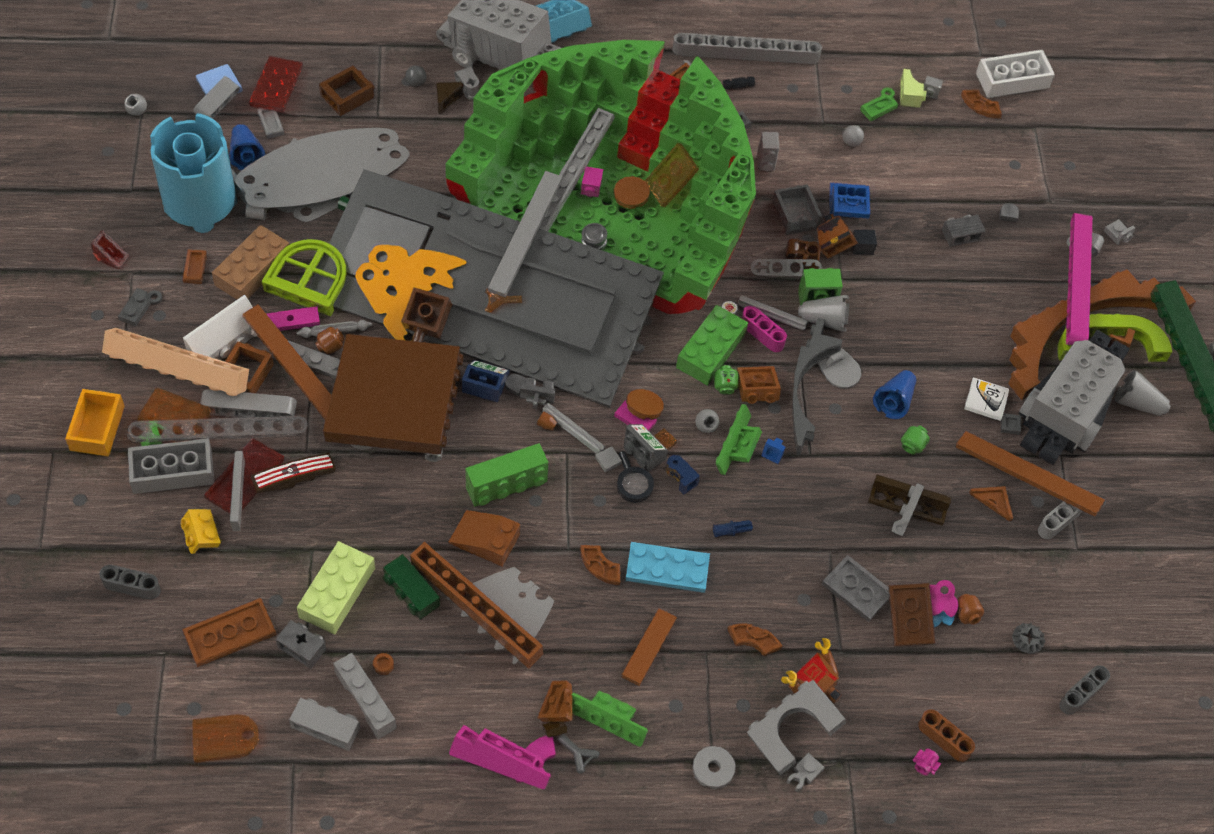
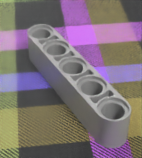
M207 389L202 392L199 411L206 415L290 422L294 420L297 401L289 396L245 392L237 396H229L221 390Z

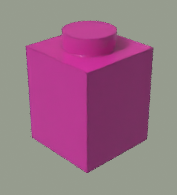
M586 166L581 186L582 195L599 197L603 169Z

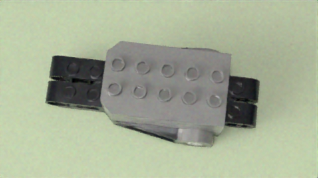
M1098 329L1090 341H1075L1061 363L1033 389L1022 405L1018 414L1026 418L1023 425L1029 428V431L1023 438L1020 446L1035 455L1042 443H1045L1038 457L1051 465L1055 464L1064 449L1071 454L1074 453L1076 448L1085 453L1102 427L1115 388L1125 372L1122 361L1130 348L1117 340L1113 342L1110 348L1107 347L1112 337Z

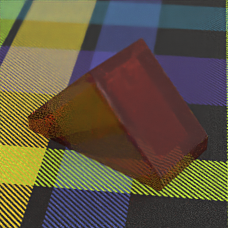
M103 230L100 231L91 243L95 260L115 269H120L129 257Z

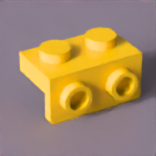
M188 509L181 519V528L184 530L186 545L189 547L190 553L195 554L199 548L218 547L221 542L211 509Z

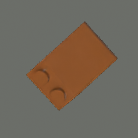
M466 510L451 536L449 544L503 567L520 536V523L500 515Z

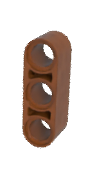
M932 709L924 712L918 723L919 730L954 759L961 762L967 761L975 750L974 741L939 712ZM926 719L931 720L934 725L928 724ZM942 733L949 734L950 738L944 737ZM959 746L965 747L968 752L962 751Z

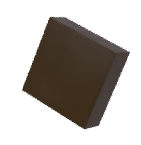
M565 722L542 724L543 732L548 738L568 732Z

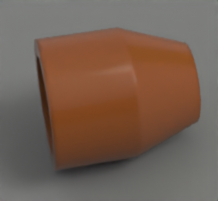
M543 411L537 421V425L547 430H554L557 421L552 415Z

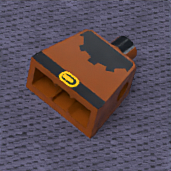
M826 215L824 217L825 223L817 228L821 252L827 259L858 243L840 216Z

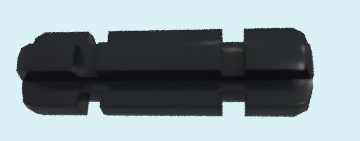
M748 76L746 79L745 77L732 78L731 80L724 79L722 85L725 90L731 89V87L732 89L746 87V85L750 87L755 85L754 76Z

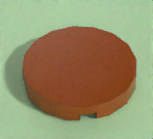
M624 177L614 187L616 202L624 208L635 209L638 206L642 207L647 203L650 196L649 185L639 177Z
M635 389L628 394L626 399L628 411L640 419H656L662 414L664 409L662 399L656 393L649 390Z

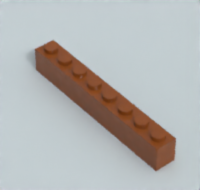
M423 542L410 555L411 564L528 669L543 655V645L426 542Z

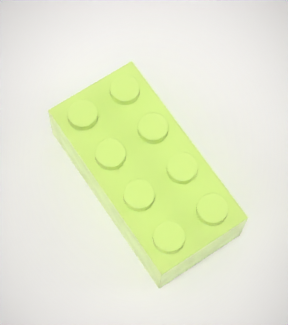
M338 541L298 604L297 612L299 618L335 635L375 570L374 557Z

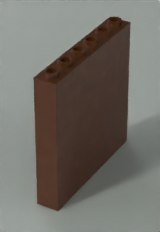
M346 334L323 429L325 442L441 455L442 448H446L447 444L445 433L450 429L449 414H453L454 409L452 399L456 398L457 386L455 384L460 380V370L458 369L459 365H463L464 355L460 353V346Z

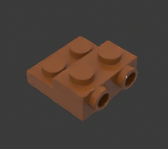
M774 366L737 367L740 384L739 392L742 402L754 404L757 401L773 403L780 400L781 388Z

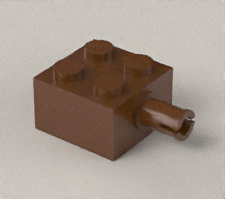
M413 288L401 320L405 329L414 331L411 341L423 342L427 335L438 339L441 338L452 307L450 298Z

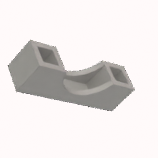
M353 653L334 663L335 674L344 688L357 701L377 739L395 730L396 721Z

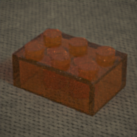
M157 387L137 417L141 430L150 433L148 425L156 423L160 437L171 442L199 440L212 420L209 407Z

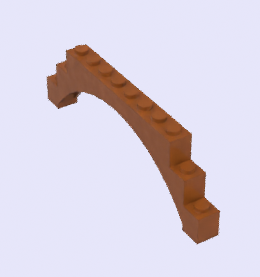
M1128 269L1122 272L1118 271L1112 277L1104 278L1097 285L1090 286V312L1112 307H1138L1158 311L1155 303L1151 300L1150 293L1155 285L1160 283L1155 277L1139 283ZM1181 286L1179 288L1191 311L1196 301ZM1061 300L1055 306L1047 307L1042 313L1038 315L1033 314L1026 321H1020L1013 326L1010 337L1018 346L1012 350L1009 361L1016 370L1011 374L1008 384L1021 400L1027 398L1040 383L1038 380L1040 356L1048 340L1067 323V300Z

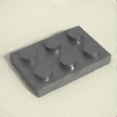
M848 555L822 582L824 587L868 622L889 601L888 587Z

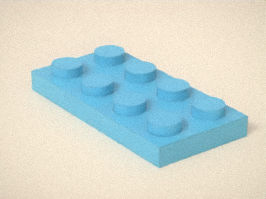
M631 542L625 581L705 593L710 554Z

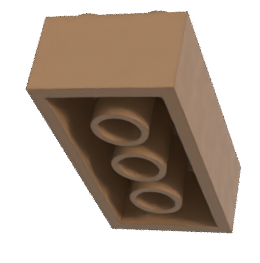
M260 225L212 272L214 285L236 300L243 295L248 299L262 285L261 281L274 259L289 245V242Z

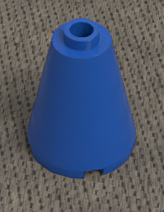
M239 124L232 129L229 159L232 165L242 171L251 163L265 156V150L246 125Z
M903 370L878 388L873 396V404L877 411H882L886 414L885 417L891 419L904 417L910 408L917 381L916 376L908 370Z

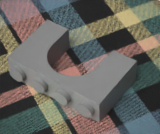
M814 680L801 684L798 687L799 691L793 696L791 694L786 696L778 708H771L766 712V717L763 720L753 722L749 726V731H747L750 739L780 776L797 763L794 756L779 738L780 725L787 716L796 712L810 714L819 722L829 736L846 724L843 715Z

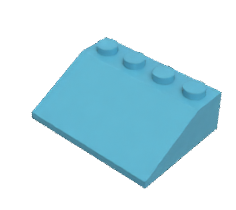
M551 0L536 6L548 11L551 43L557 41L558 38L569 37L574 32H582L592 26L589 8L576 0Z

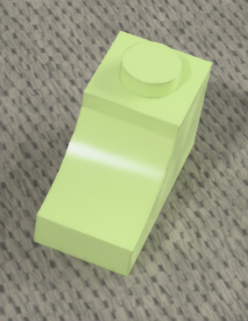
M903 69L900 79V105L920 108L922 101L926 99L924 84L917 82L912 77L910 69Z

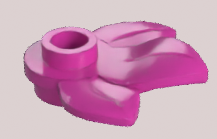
M941 580L936 585H930L933 616L944 611L948 616L953 617L957 612L958 600L954 596L955 587L948 580ZM943 586L948 587L949 591L947 594L941 592Z

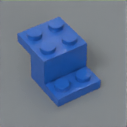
M830 183V214H833V216L869 219L870 187Z

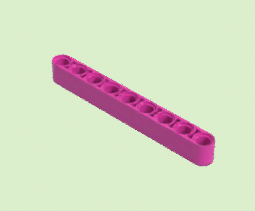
M1073 213L1070 223L1066 345L1070 346L1075 341L1089 339L1092 216Z

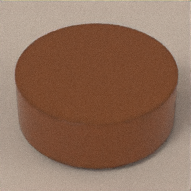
M380 653L373 660V668L377 674L387 675L394 669V660L391 655Z

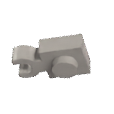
M808 753L794 767L796 773L789 776L787 783L789 784L791 781L796 780L799 785H797L795 791L798 792L802 789L804 780L810 784L823 771L824 766Z

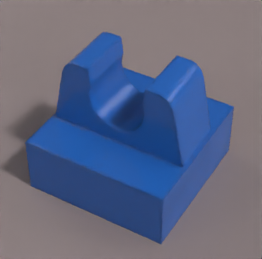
M776 438L774 441L768 439L761 456L779 464L786 448L782 445L783 440Z

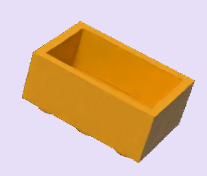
M82 389L65 438L70 451L109 456L125 407L121 394Z

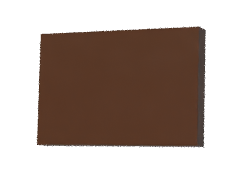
M929 583L888 586L894 647L935 644Z

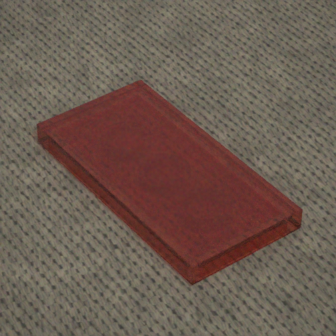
M269 56L251 96L249 105L251 107L284 113L303 68V62Z
M254 438L242 449L245 459L242 511L257 494L250 478L251 475L280 465L285 460L283 455ZM234 460L204 494L206 500L228 513L231 512Z

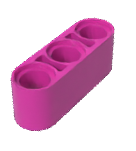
M745 307L742 319L748 322L747 331L771 351H782L787 338L786 332L756 307Z

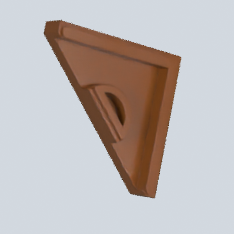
M1005 486L970 489L969 493L971 496L1006 520L1012 521L1013 515Z

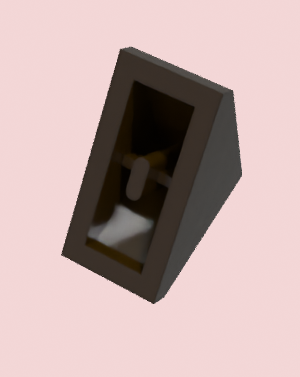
M462 82L436 83L438 113L442 114L463 96Z

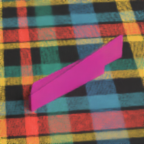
M463 725L455 735L449 752L453 757L540 789L546 788L551 776L550 773L545 772L543 769L544 762L540 756L487 729H484L479 735Z

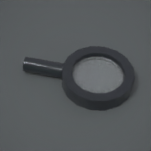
M619 452L618 455L622 460L625 470L618 476V493L623 499L633 503L648 499L654 487L653 477L643 468L632 467L626 452Z

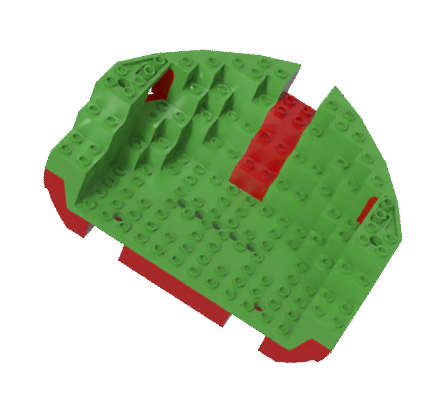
M618 40L564 47L527 58L493 73L473 98V114L464 124V140L445 164L446 182L450 193L459 201L520 222L545 171L559 175L597 109L600 108L614 114L615 118L587 164V167L603 169L599 197L589 198L581 194L583 171L574 187L577 190H572L548 232L582 243V229L590 223L603 225L607 230V245L602 251L664 272L652 307L667 314L686 313L695 309L700 310L725 271L737 242L742 235L746 218L750 213L756 196L754 159L744 123L723 85L704 62L696 56L680 80L659 70L664 51V41ZM533 83L535 93L524 96L525 91ZM624 177H639L649 185L650 196L644 206L629 209L622 207L616 202L614 187ZM517 209L521 212L516 213L513 210Z

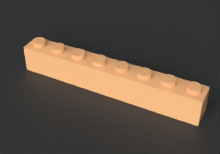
M119 328L105 331L102 353L108 354L110 358L124 359L126 363L139 364L144 369H155L164 375L171 374L179 380H190L195 385H206L211 390H221L229 396H237L246 391L249 369Z

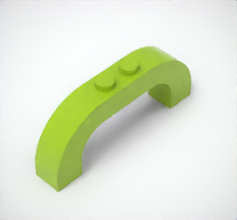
M1090 314L1089 337H1093L1097 329L1106 335L1125 336L1129 328L1135 330L1133 339L1139 341L1145 347L1149 362H1167L1172 354L1171 344L1165 332L1146 318L1135 315ZM1066 328L1057 346L1058 359L1061 361L1072 347L1066 345Z

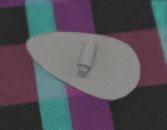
M842 348L841 351L818 362L827 381L838 388L847 389L853 387L861 378V369L858 363Z

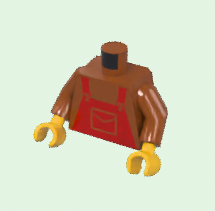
M822 638L823 647L820 642L815 643V648L821 650V654L818 652L797 673L786 671L789 678L782 677L781 681L784 684H789V688L795 694L799 691L798 687L801 684L814 680L829 700L835 704L842 696L834 688L839 680V673L831 651L828 650L831 643L827 638Z

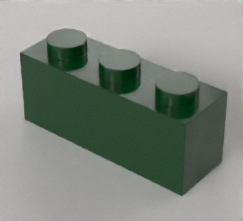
M404 554L383 567L385 583L388 586H393L395 594L401 601L404 600L408 604L407 608L412 615H417L421 620L440 606V597Z

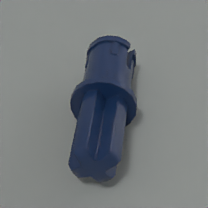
M750 520L730 521L729 523L717 524L712 527L714 537L735 536L736 533L753 530Z

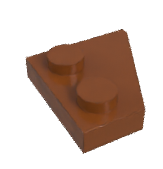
M567 680L552 681L537 718L542 722L572 721V684Z

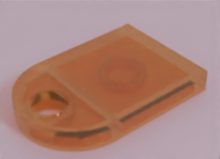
M236 714L192 719L193 759L195 763L241 758L250 754L258 744V727L248 716ZM250 730L254 732L251 739L242 738V734L245 731Z

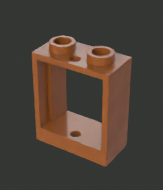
M237 341L225 362L235 365L241 355L261 362L251 381L247 382L245 393H257L274 365L272 354L266 350L254 348L248 343Z

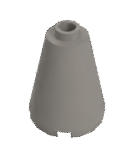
M840 295L805 301L802 305H799L798 315L802 316V319L807 320V322L816 324L818 318L825 319L824 327L846 332L847 329L843 327L844 324L848 325L849 304H846L845 299H849V296Z
M1132 370L1123 380L1125 384L1123 387L1119 386L1115 395V401L1118 404L1157 416L1165 415L1171 407L1169 405L1170 400L1140 372Z

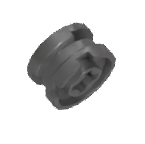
M599 223L586 225L582 229V244L603 250L607 245L606 228Z

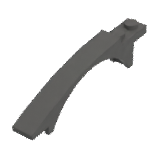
M821 318L817 319L816 325L812 324L810 331L812 338L807 340L806 347L801 346L795 370L792 420L796 453L800 456L805 440L813 442L816 427L807 419L800 407L797 396L798 386L810 368L841 351L842 339L822 335L825 319Z

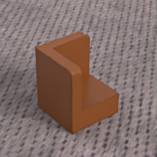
M1128 328L1125 336L1108 335L1112 339L1107 347L1110 348L1115 340L1130 347L1135 330Z

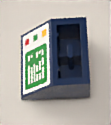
M473 360L468 364L463 375L462 392L499 402L510 370Z

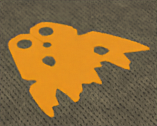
M377 245L368 255L369 262L363 263L358 268L355 277L374 311L378 314L387 313L383 322L390 334L397 340H405L404 335L407 334V331L402 325L401 320L413 288L429 291L432 290L431 284L437 283L453 289V278L447 271L465 265L467 262L456 256L431 250L419 249L413 255L408 256L407 250L401 246ZM380 251H384L388 255L387 260L384 262H379L376 259V255ZM431 267L435 269V273L432 276H427L424 274L423 269ZM370 269L374 272L372 280H365L362 275L365 270ZM384 270L389 271L388 276L383 275ZM393 285L397 291L396 296L389 295L386 292L388 286Z

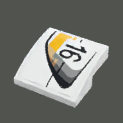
M973 377L964 409L1001 421L1009 389Z

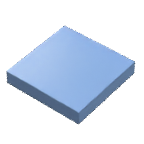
M228 64L196 75V80L205 95L224 76H227L240 87L239 92H242V87Z

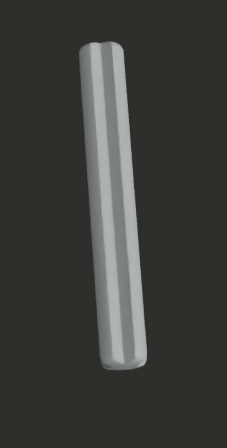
M740 296L738 300V306L743 308L754 306L767 317L803 331L807 326V320L753 299Z
M547 403L543 407V411L552 415L558 425L593 452L598 454L604 451L605 446L554 406Z

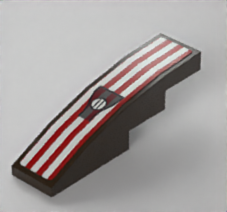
M325 453L289 461L255 473L250 478L256 492L262 493L294 488L296 483L312 481L317 475L334 473L336 467L330 454Z

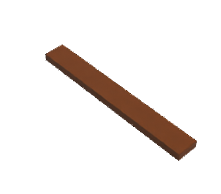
M259 304L243 313L242 317L326 420L332 396Z
M967 431L964 432L956 443V448L1094 517L1105 502V499Z

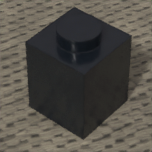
M854 230L853 235L858 243L850 247L852 248L853 255H874L877 247L875 230Z

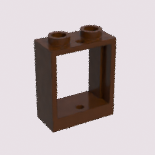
M354 65L319 83L320 96L340 117L374 98L375 88L373 83L368 81L362 71L357 70ZM355 80L362 89L342 99L334 91L344 84Z

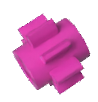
M920 749L913 759L916 763L915 769L926 776L929 773L934 775L941 765L938 762V754L931 749H926L924 752Z

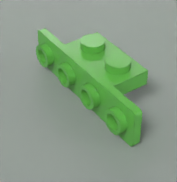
M742 404L737 412L736 419L730 427L722 450L716 458V466L721 475H726L731 461L749 462L762 431L760 427L747 426L751 414L746 404Z
M598 691L592 701L572 693L573 714L639 747L642 746L648 729L631 721L636 708L601 691Z

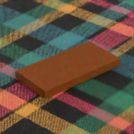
M261 598L182 629L197 667L277 635Z

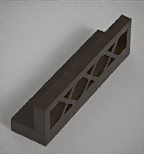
M876 474L868 503L900 513L902 506L895 505L893 499H902L908 505L911 497L907 495L912 485ZM923 489L917 502L923 510L920 512L913 511L912 517L943 526L952 497ZM875 491L883 493L886 499L878 500L873 498ZM934 509L941 511V519L933 517L930 511Z

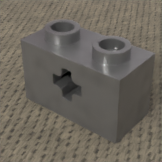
M291 620L276 638L279 649L310 669L326 651L324 638L317 633L312 634L300 622L295 623Z

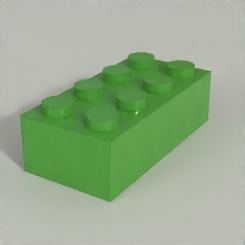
M716 305L679 353L676 368L708 386L714 378L715 371L723 366L746 335L748 322Z
M540 443L465 468L466 489L474 507L486 505L492 500L503 499L512 493H521L527 488L538 487L547 482L549 462Z

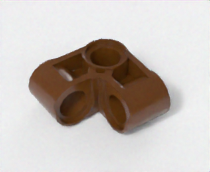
M790 239L787 242L785 257L787 259L819 261L821 246L817 242ZM803 262L804 269H819V266H816L815 263H812V266H806V262Z

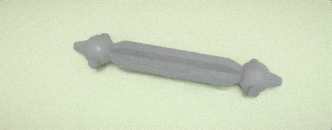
M360 320L358 323L348 321L317 325L311 329L303 327L296 333L304 338H309L311 335L317 337L318 333L329 327L338 328L341 333H350L358 329L365 331L368 327L372 326V323Z

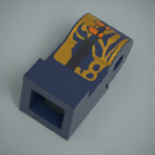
M672 455L668 458L666 472L680 483L679 491L685 495L699 484L700 475L682 457Z

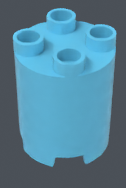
M198 113L195 120H185L176 123L169 117L160 122L150 135L151 158L165 213L174 221L182 225L191 226L199 233H206L212 230L214 223L225 218L237 203L227 143L222 127L214 119Z

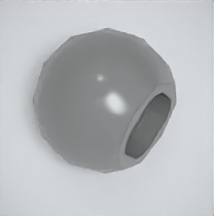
M133 93L125 99L124 106L129 114L139 116L145 112L147 102L142 95Z
M848 126L843 131V141L848 146H858L863 142L864 132L859 126Z
M702 410L696 416V426L701 432H714L718 428L719 417L713 410Z

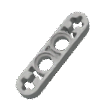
M756 259L751 264V271L755 275L802 276L804 270L803 262H806V266H812V263H815L816 266H819V269H822V265L818 260ZM758 262H761V265L768 266L767 262H770V273H766L767 269H761L759 273L754 267L758 265ZM775 262L782 264V270L779 273L774 272L772 269ZM794 262L800 264L801 268L798 273H793L790 269L791 264Z

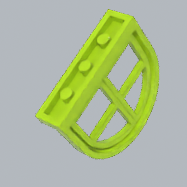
M313 239L301 240L288 245L276 256L261 282L264 291L307 308L317 306L318 312L331 316L334 312L333 304L346 281V264L341 253L331 244ZM301 251H317L309 265L290 258ZM324 253L334 261L337 267L336 275L316 268ZM285 262L306 269L298 285L277 277ZM313 273L334 280L327 295L305 288Z

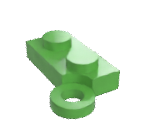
M891 88L882 89L881 96L862 105L860 111L869 121H872L897 109L898 103L893 99L895 95L894 90Z

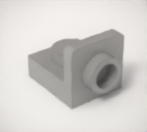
M927 76L924 83L926 96L937 99L943 80Z
M1117 220L1107 225L1104 231L1119 245L1130 241L1136 228L1134 226L1127 228L1120 220Z

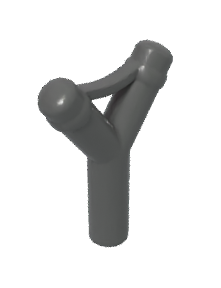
M564 734L558 738V741L573 753L576 770L579 774L585 772V766L589 761L599 758V751L579 748ZM582 757H589V759L583 764Z

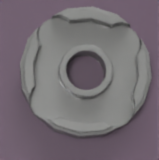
M710 746L703 748L697 753L693 761L695 779L701 785L711 787V789L725 787L731 782L735 773L733 757L727 750L721 747ZM715 763L719 766L720 770L712 772L709 770L708 765Z

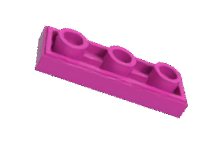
M317 306L267 313V316L280 331L320 325Z

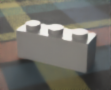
M300 698L289 719L291 728L347 751L350 750L360 730L359 721L355 716L340 714L335 708L330 706L326 708L320 706L313 699L305 700Z

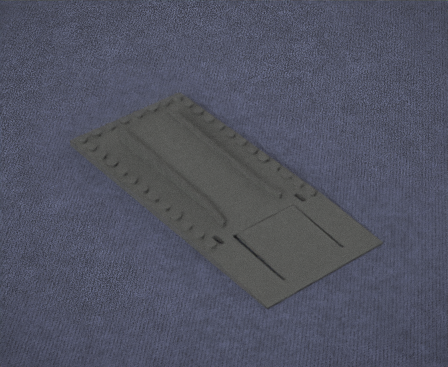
M363 169L329 243L343 256L348 274L355 276L358 268L363 263L369 262L368 255L377 245L401 246L407 250L408 256L413 255L417 250L421 249L430 227L434 228L424 250L453 255L464 259L467 263L447 271L453 278V289L437 283L431 284L432 290L428 292L449 297L452 307L441 338L438 339L427 335L424 341L434 344L460 346V353L508 369L510 372L526 378H533L540 383L551 381L554 383V388L603 406L611 407L663 279L664 272L538 229L506 297L488 291V286L517 230L519 221ZM366 205L371 206V207H374V208L379 209V210H382V211H385V212H388V213H384V212H381V211H378V210H375V209H372V208H368V207H366ZM441 214L450 217L448 221L438 217V215ZM380 251L376 255V259L379 262H384L388 258L387 253L384 251ZM324 253L318 269L336 275L337 267L334 261ZM425 267L423 269L424 274L427 276H432L435 273L434 268ZM368 269L363 272L362 276L364 279L372 280L374 272ZM384 270L383 275L388 276L389 271ZM315 273L308 289L327 295L334 280ZM346 276L345 284L333 307L384 326L383 319L387 313H376L356 278ZM386 289L389 295L396 296L397 292ZM406 329L408 335H414V331Z

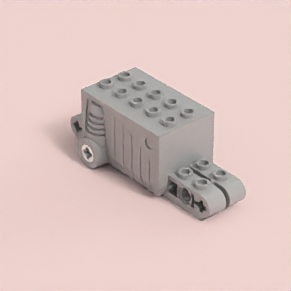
M461 0L448 14V19L436 31L438 39L445 46L454 49L452 55L455 61L466 68L472 66L478 60L502 70L527 58L561 49V47L551 44L548 11L520 0Z

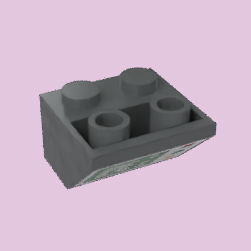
M630 424L626 426L624 449L637 460L640 467L650 472L666 460L668 450L643 424Z

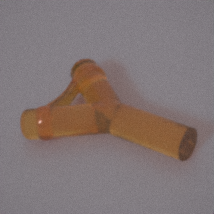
M488 288L485 290L489 299L488 306L485 308L486 312L491 313L502 304L522 303V295L503 297L489 292ZM490 296H491L492 298L496 299V301H494L493 303H491V298H490Z

